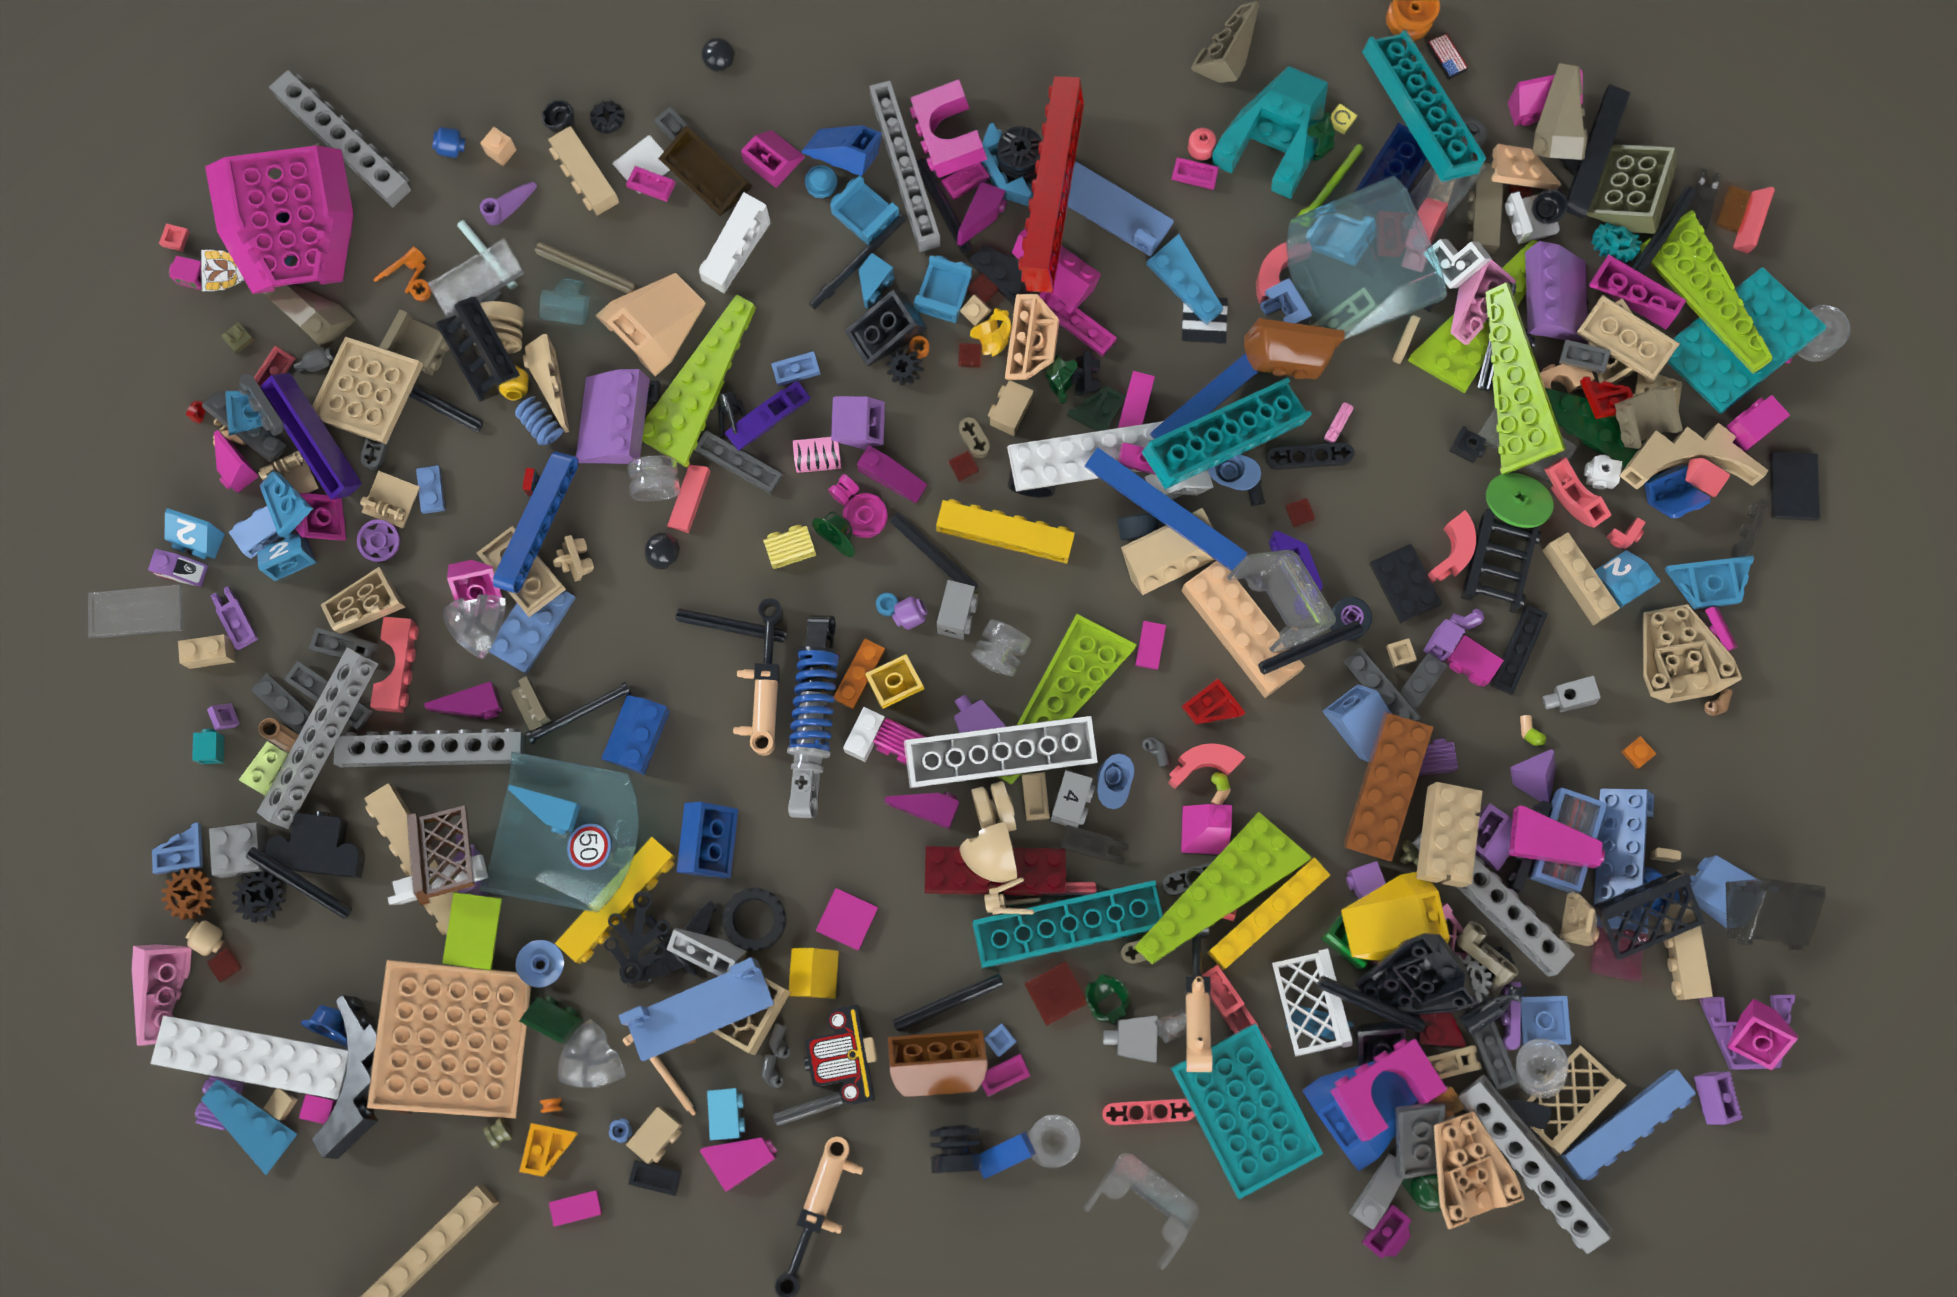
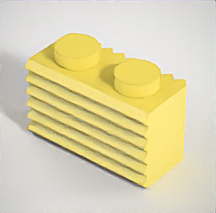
M795 525L789 528V532L783 534L774 532L769 534L767 539L763 540L773 569L816 556L807 526Z

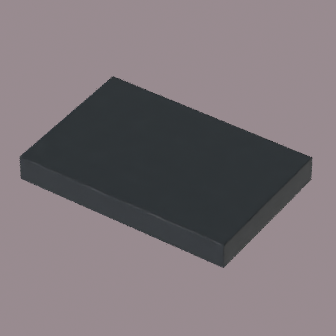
M1772 452L1770 454L1772 518L1819 520L1818 454Z

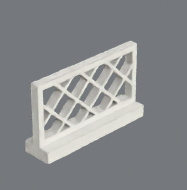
M1328 949L1319 950V953L1272 963L1295 1056L1341 1046L1342 1048L1352 1046V1038L1341 998L1326 991L1322 992L1319 999L1307 993L1313 982L1318 983L1319 980L1316 979L1318 973L1319 977L1326 976L1336 981ZM1316 961L1317 970L1313 976L1301 970L1305 962ZM1288 966L1295 970V973L1290 981L1280 976L1278 968ZM1298 973L1310 979L1304 990L1293 984ZM1282 982L1287 984L1285 989L1283 988ZM1290 987L1302 993L1295 1004L1287 1000L1285 996ZM1304 996L1316 1002L1310 1013L1298 1006ZM1324 996H1325L1326 1003L1322 1002V999H1323ZM1319 1004L1329 1011L1325 1022L1313 1016ZM1288 1005H1290L1291 1007H1293L1290 1012H1289ZM1295 1010L1307 1016L1301 1027L1291 1020ZM1310 1018L1322 1025L1316 1036L1304 1030ZM1330 1019H1331L1332 1026H1330V1025L1327 1024ZM1325 1027L1334 1032L1336 1041L1326 1043L1319 1039ZM1294 1028L1297 1029V1030H1299V1031L1297 1032L1296 1036H1295ZM1301 1033L1313 1039L1309 1047L1298 1048L1297 1039Z

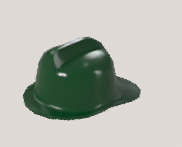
M831 511L824 518H814L812 526L819 536L828 541L844 556L852 558L855 555L854 547L850 542L853 533L852 526L846 518L834 511Z
M1438 1174L1404 1178L1401 1183L1404 1189L1422 1210L1427 1212H1438L1441 1210Z

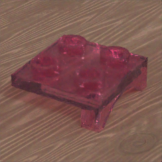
M1597 926L1599 928V937L1594 942L1590 973L1636 983L1642 982L1641 966L1644 950L1619 961L1616 960L1604 928ZM1623 931V934L1630 937L1634 935V933ZM1640 933L1638 940L1645 942L1648 940V935ZM1621 936L1617 945L1619 951L1628 949L1631 940Z

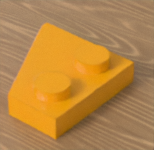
M531 1123L519 1172L544 1177L577 1137L578 1132Z

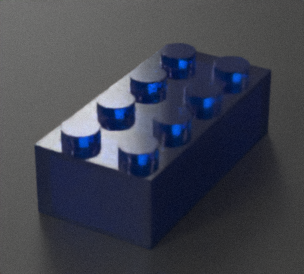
M1398 122L1354 191L1350 201L1374 216L1378 211L1396 212L1428 161L1408 127Z

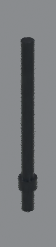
M899 214L829 284H825L819 290L820 293L809 305L815 310L825 299H830L835 294V290L870 254L906 221L905 217Z

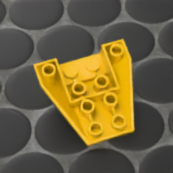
M1417 872L1402 874L1342 909L1341 912L1352 957L1380 962L1403 941L1423 933L1440 934L1445 942L1449 944L1450 936L1439 891L1432 882L1416 879Z

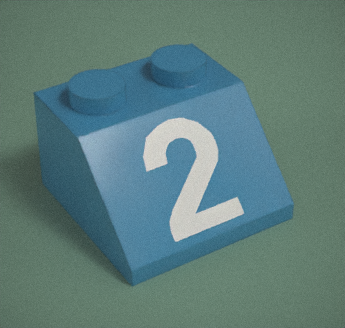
M167 508L165 511V540L172 544L171 548L183 553L185 549L192 551V555L205 560L206 556L215 559L225 534L210 522Z
M297 533L288 535L281 542L270 543L264 546L263 550L257 552L259 570L274 581L317 563L308 540Z
M1628 550L1594 570L1620 608L1660 582L1649 564Z

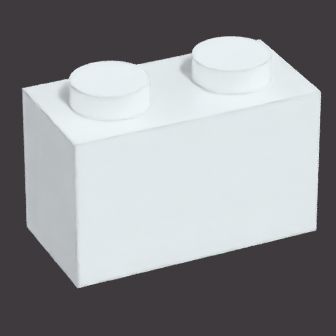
M863 707L843 747L844 752L866 762L874 746L873 741L885 717Z

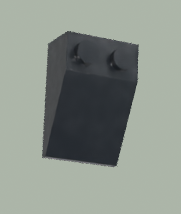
M893 289L848 327L845 332L865 364L870 366L895 352L896 349L910 343L911 339L924 332L927 326L906 294Z

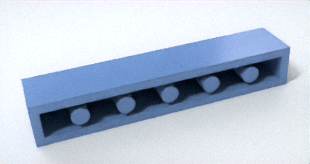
M1669 1070L1559 1156L1576 1179H1586L1589 1181L1599 1173L1597 1170L1601 1166H1609L1615 1162L1618 1153L1622 1150L1626 1152L1636 1145V1139L1640 1136L1644 1138L1650 1135L1655 1130L1653 1126L1658 1122L1664 1123L1673 1116L1672 1112L1678 1107L1682 1109L1692 1102L1690 1098L1696 1093L1678 1070Z

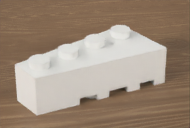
M746 193L742 194L708 258L702 262L699 268L703 282L722 293L726 292L770 225L766 204Z

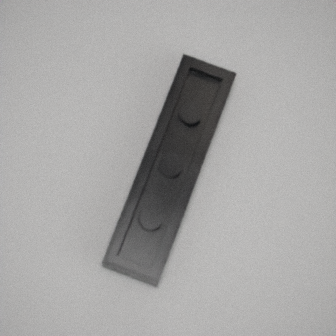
M1528 604L1524 606L1502 657L1504 661L1495 673L1490 685L1491 687L1509 695L1514 694L1548 613Z

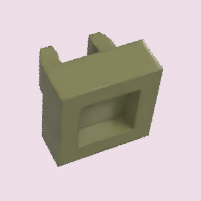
M239 322L221 335L237 354L254 341Z

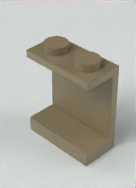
M401 309L379 348L420 361L423 364L421 371L431 376L435 370L440 368L442 357L445 351L449 350L440 331L413 320L408 312Z
M1657 386L1615 404L1616 418L1620 425L1621 439L1624 447L1641 448V441L1646 440L1656 430L1659 433H1677L1683 430L1673 387Z

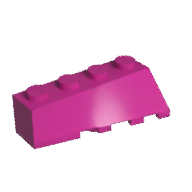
M1026 229L1019 234L1012 251L1018 259L1020 256L1023 257L1024 254L1022 240L1023 237H1027ZM1061 245L1052 296L1057 301L1061 300L1066 305V311L1071 314L1094 291L1101 273Z
M1610 255L1606 257L1589 283L1590 287L1598 289L1616 301L1623 299L1631 310L1665 330L1679 314L1686 301L1684 298Z

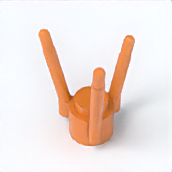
M412 247L402 258L381 272L373 280L377 282L384 276L393 273L403 264L411 270L416 268L405 290V293L408 294L410 292V284L417 280L420 272L426 267L423 264L426 257L417 248Z

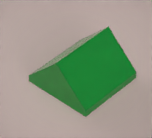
M1341 913L1321 940L1356 969H1361L1369 960L1352 957Z

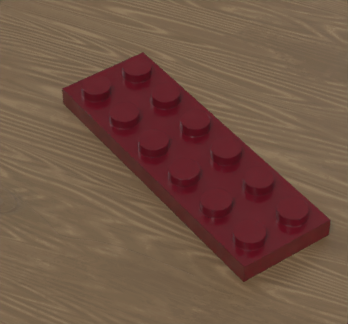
M926 846L925 894L986 895L990 894L989 889L1006 884L987 880L973 872L963 860L960 847ZM1012 848L1017 879L1022 877L1024 881L999 892V894L1066 895V849Z

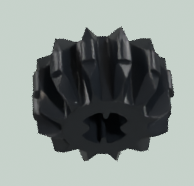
M907 347L904 351L898 348L896 349V355H889L893 361L886 362V366L891 367L887 374L893 375V382L899 381L900 385L905 386L906 382L909 385L914 384L913 378L917 380L921 378L917 372L924 371L923 367H919L923 359L917 358V351L911 352L910 348ZM904 363H908V366L905 367V370H902V367L905 366Z

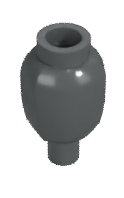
M318 347L307 352L303 356L302 361L294 364L296 372L305 369L309 372L322 370L330 366L331 362L335 359V354L330 347Z

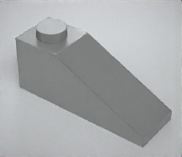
M679 928L673 930L667 950L717 976L730 972L729 967L744 961L747 953L744 949L728 941Z
M1390 1153L1387 1154L1349 1211L1350 1215L1372 1230L1387 1210L1403 1180L1397 1176V1158Z

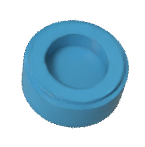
M891 593L879 595L876 600L878 613L886 617L895 614L894 606L898 603V599Z

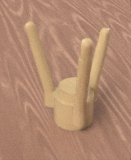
M1022 877L1000 887L989 889L990 894L984 895L987 913L992 912L993 915L1000 913L1034 914L1032 909L1006 908V906L1040 902L1041 898L1005 901L1004 894H999V892L1023 882L1024 878Z

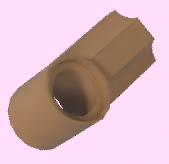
M266 718L259 724V733L262 737L288 753L291 751L299 736L298 734L273 718ZM276 725V732L273 735H268V728Z

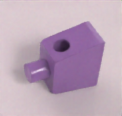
M965 694L955 701L961 711L954 716L959 733L1006 727L983 700L972 704Z

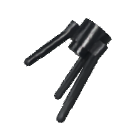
M733 392L724 393L718 398L720 405L717 408L721 439H724V413L729 415L734 434H737L734 414L738 412L737 409H739L742 417L747 415L741 400H737L736 394Z

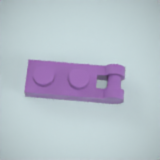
M1521 982L1506 984L1502 989V995H1508L1510 985L1521 987ZM1513 1000L1505 1010L1504 1015L1501 1016L1502 1025H1505V1036L1501 1039L1506 1050L1517 1049L1520 1046L1521 1002L1518 1003V1001Z

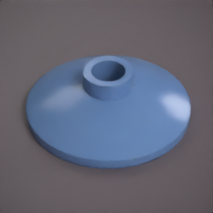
M535 940L526 944L516 958L518 976L524 983L532 987L540 988L553 984L560 977L564 968L562 952L555 944L546 940ZM539 961L545 963L543 969L536 968V964Z

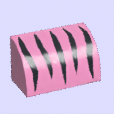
M831 437L793 441L797 473L841 469L839 443L831 441Z

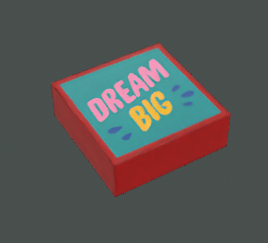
M534 468L525 469L522 489L527 496H532L538 483L539 474Z

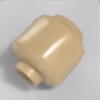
M208 921L196 922L185 937L188 939V947L203 956H207L211 952L217 953L224 943L221 940L222 930Z

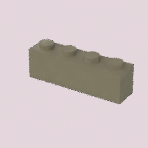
M1483 163L1479 174L1469 176L1472 190L1468 194V204H1471V211L1467 213L1466 222L1470 224V228L1466 233L1465 244L1479 242L1489 255H1495L1500 246L1503 183L1493 182L1491 176L1495 173V169L1492 168V164Z

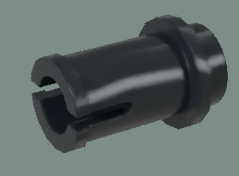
M1259 480L1256 486L1248 489L1251 506H1259L1265 503L1260 485L1262 480Z

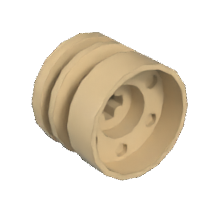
M501 301L481 303L507 353L520 351L523 336L520 331L524 322L523 309L517 305Z

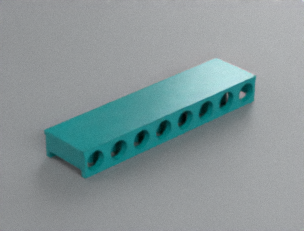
M1402 30L1400 35L1380 39L1369 37L1362 53L1441 182L1479 174V170L1486 157L1407 30ZM1403 39L1406 41L1407 44L1406 51L1405 47L1402 45ZM1413 55L1416 57V62L1412 61ZM1423 71L1426 73L1427 76L1426 83L1425 79L1422 77ZM1433 87L1436 89L1437 94L1432 93ZM1443 103H1444V104L1446 105V107H1447V113H1446V114H1445L1444 110L1442 109ZM1453 119L1457 123L1456 127L1452 126ZM1463 136L1467 139V147L1463 143ZM1474 152L1478 157L1477 161H1473Z
M1289 378L1151 440L1141 452L1164 489L1166 490L1303 425L1312 413L1310 411L1306 412L1288 384L1290 382Z
M1153 880L1027 908L1034 910V914L1004 913L973 920L972 925L983 969L1146 933L1159 921L1163 914L1156 882Z

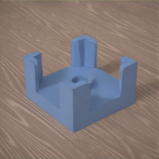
M1289 278L1265 291V295L1269 299L1260 305L1265 315L1281 308L1285 314L1284 322L1308 325L1312 314Z

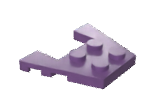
M1795 995L1770 996L1771 1008L1775 1009L1787 1024H1790V1012L1795 1001ZM1724 997L1699 998L1729 1070L1765 1069L1766 1067L1728 1048V1043L1738 1022H1726ZM1782 1059L1774 1068H1781Z

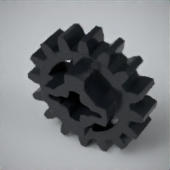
M264 871L260 873V876L257 872H252V878L243 876L244 883L236 884L240 889L232 893L237 896V900H234L232 904L239 905L236 913H244L243 919H251V922L257 923L260 919L261 922L265 923L267 922V916L274 919L276 918L274 912L276 910H283L279 904L286 902L285 899L281 898V895L285 894L286 890L279 888L283 882L275 881L276 876L272 874L268 876V873ZM259 882L258 886L251 887L253 884ZM254 893L260 894L265 902L259 901V898ZM267 907L266 910L259 912L261 908Z

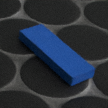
M1026 1131L980 1153L982 1168L980 1172L983 1179H986L1037 1154Z

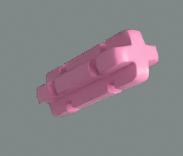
M1346 402L1342 404L1324 437L1325 441L1330 444L1336 442L1338 434L1341 433L1354 409L1352 405Z

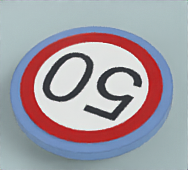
M585 824L577 828L570 836L567 845L568 857L572 864L586 871L595 870L603 866L609 859L612 851V840L605 828L597 824Z

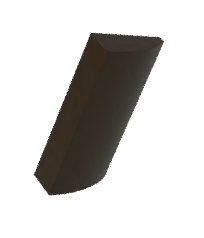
M687 125L658 158L719 216L732 208L740 200L742 194L747 193L753 186Z

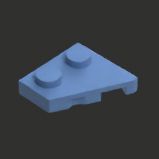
M193 823L187 831L182 834H176L167 843L161 844L152 850V869L154 874L178 872L181 869L203 868L202 826L200 823Z

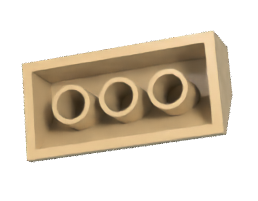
M1203 508L1192 513L1212 527ZM1167 525L1121 547L1131 581L1142 595L1215 560Z

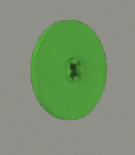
M1519 473L1501 474L1489 483L1486 490V501L1491 511L1504 522L1517 527L1531 528L1540 526L1549 519L1553 512L1554 504L1549 491L1539 481L1527 475Z

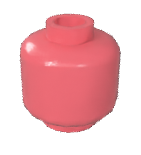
M1208 128L1194 130L1189 137L1187 147L1191 157L1200 161L1211 158L1217 144L1216 135Z

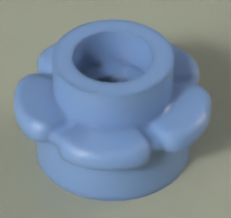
M623 1118L614 1120L609 1126L610 1138L617 1140L618 1143L626 1142L633 1132L629 1121ZM620 1128L623 1129L622 1133H619L618 1131Z

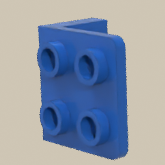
M1681 464L1650 477L1644 483L1648 504L1669 518H1680L1685 513L1701 509L1704 505L1709 504L1711 499L1710 496L1696 489L1685 480L1688 469L1686 464Z

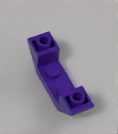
M1274 531L1270 537L1271 540H1269L1272 553L1276 552L1278 558L1295 553V564L1297 568L1301 567L1304 575L1302 576L1304 587L1306 589L1309 588V591L1298 594L1293 603L1296 615H1300L1302 621L1306 620L1314 607L1323 584L1307 544L1282 532Z

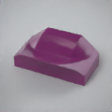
M1390 1204L1375 1228L1367 1231L1361 1243L1380 1259H1383L1384 1256L1396 1257L1411 1237L1409 1224L1412 1220L1393 1204Z

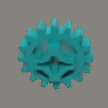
M1606 223L1605 226L1600 224L1592 236L1591 244L1595 245L1594 251H1600V257L1610 255L1617 260H1621L1624 264L1628 260L1633 261L1641 249V241L1638 240L1639 235H1633V232L1623 226L1618 227Z

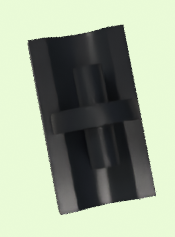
M1085 351L1082 356L1076 357L1078 367L1070 377L1071 384H1075V396L1079 397L1086 393H1096L1100 390L1099 379L1091 378V373L1099 371L1100 360L1091 357V352Z

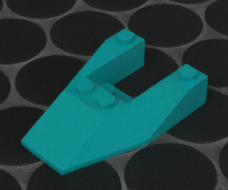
M1288 66L1239 112L1213 151L1212 166H1217L1219 169L1232 174L1250 139L1256 140L1286 153L1272 178L1271 191L1291 199L1319 144L1317 138L1307 135V130L1310 126L1321 122L1323 119L1328 82Z

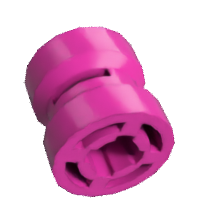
M843 474L839 478V482L836 485H832L828 492L838 503L844 506L849 501V497L855 495L860 489L851 478Z

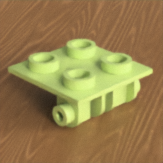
M267 741L239 781L266 796L289 753L282 751Z

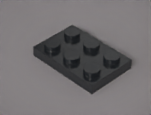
M1412 544L1406 545L1369 563L1400 624L1442 604Z

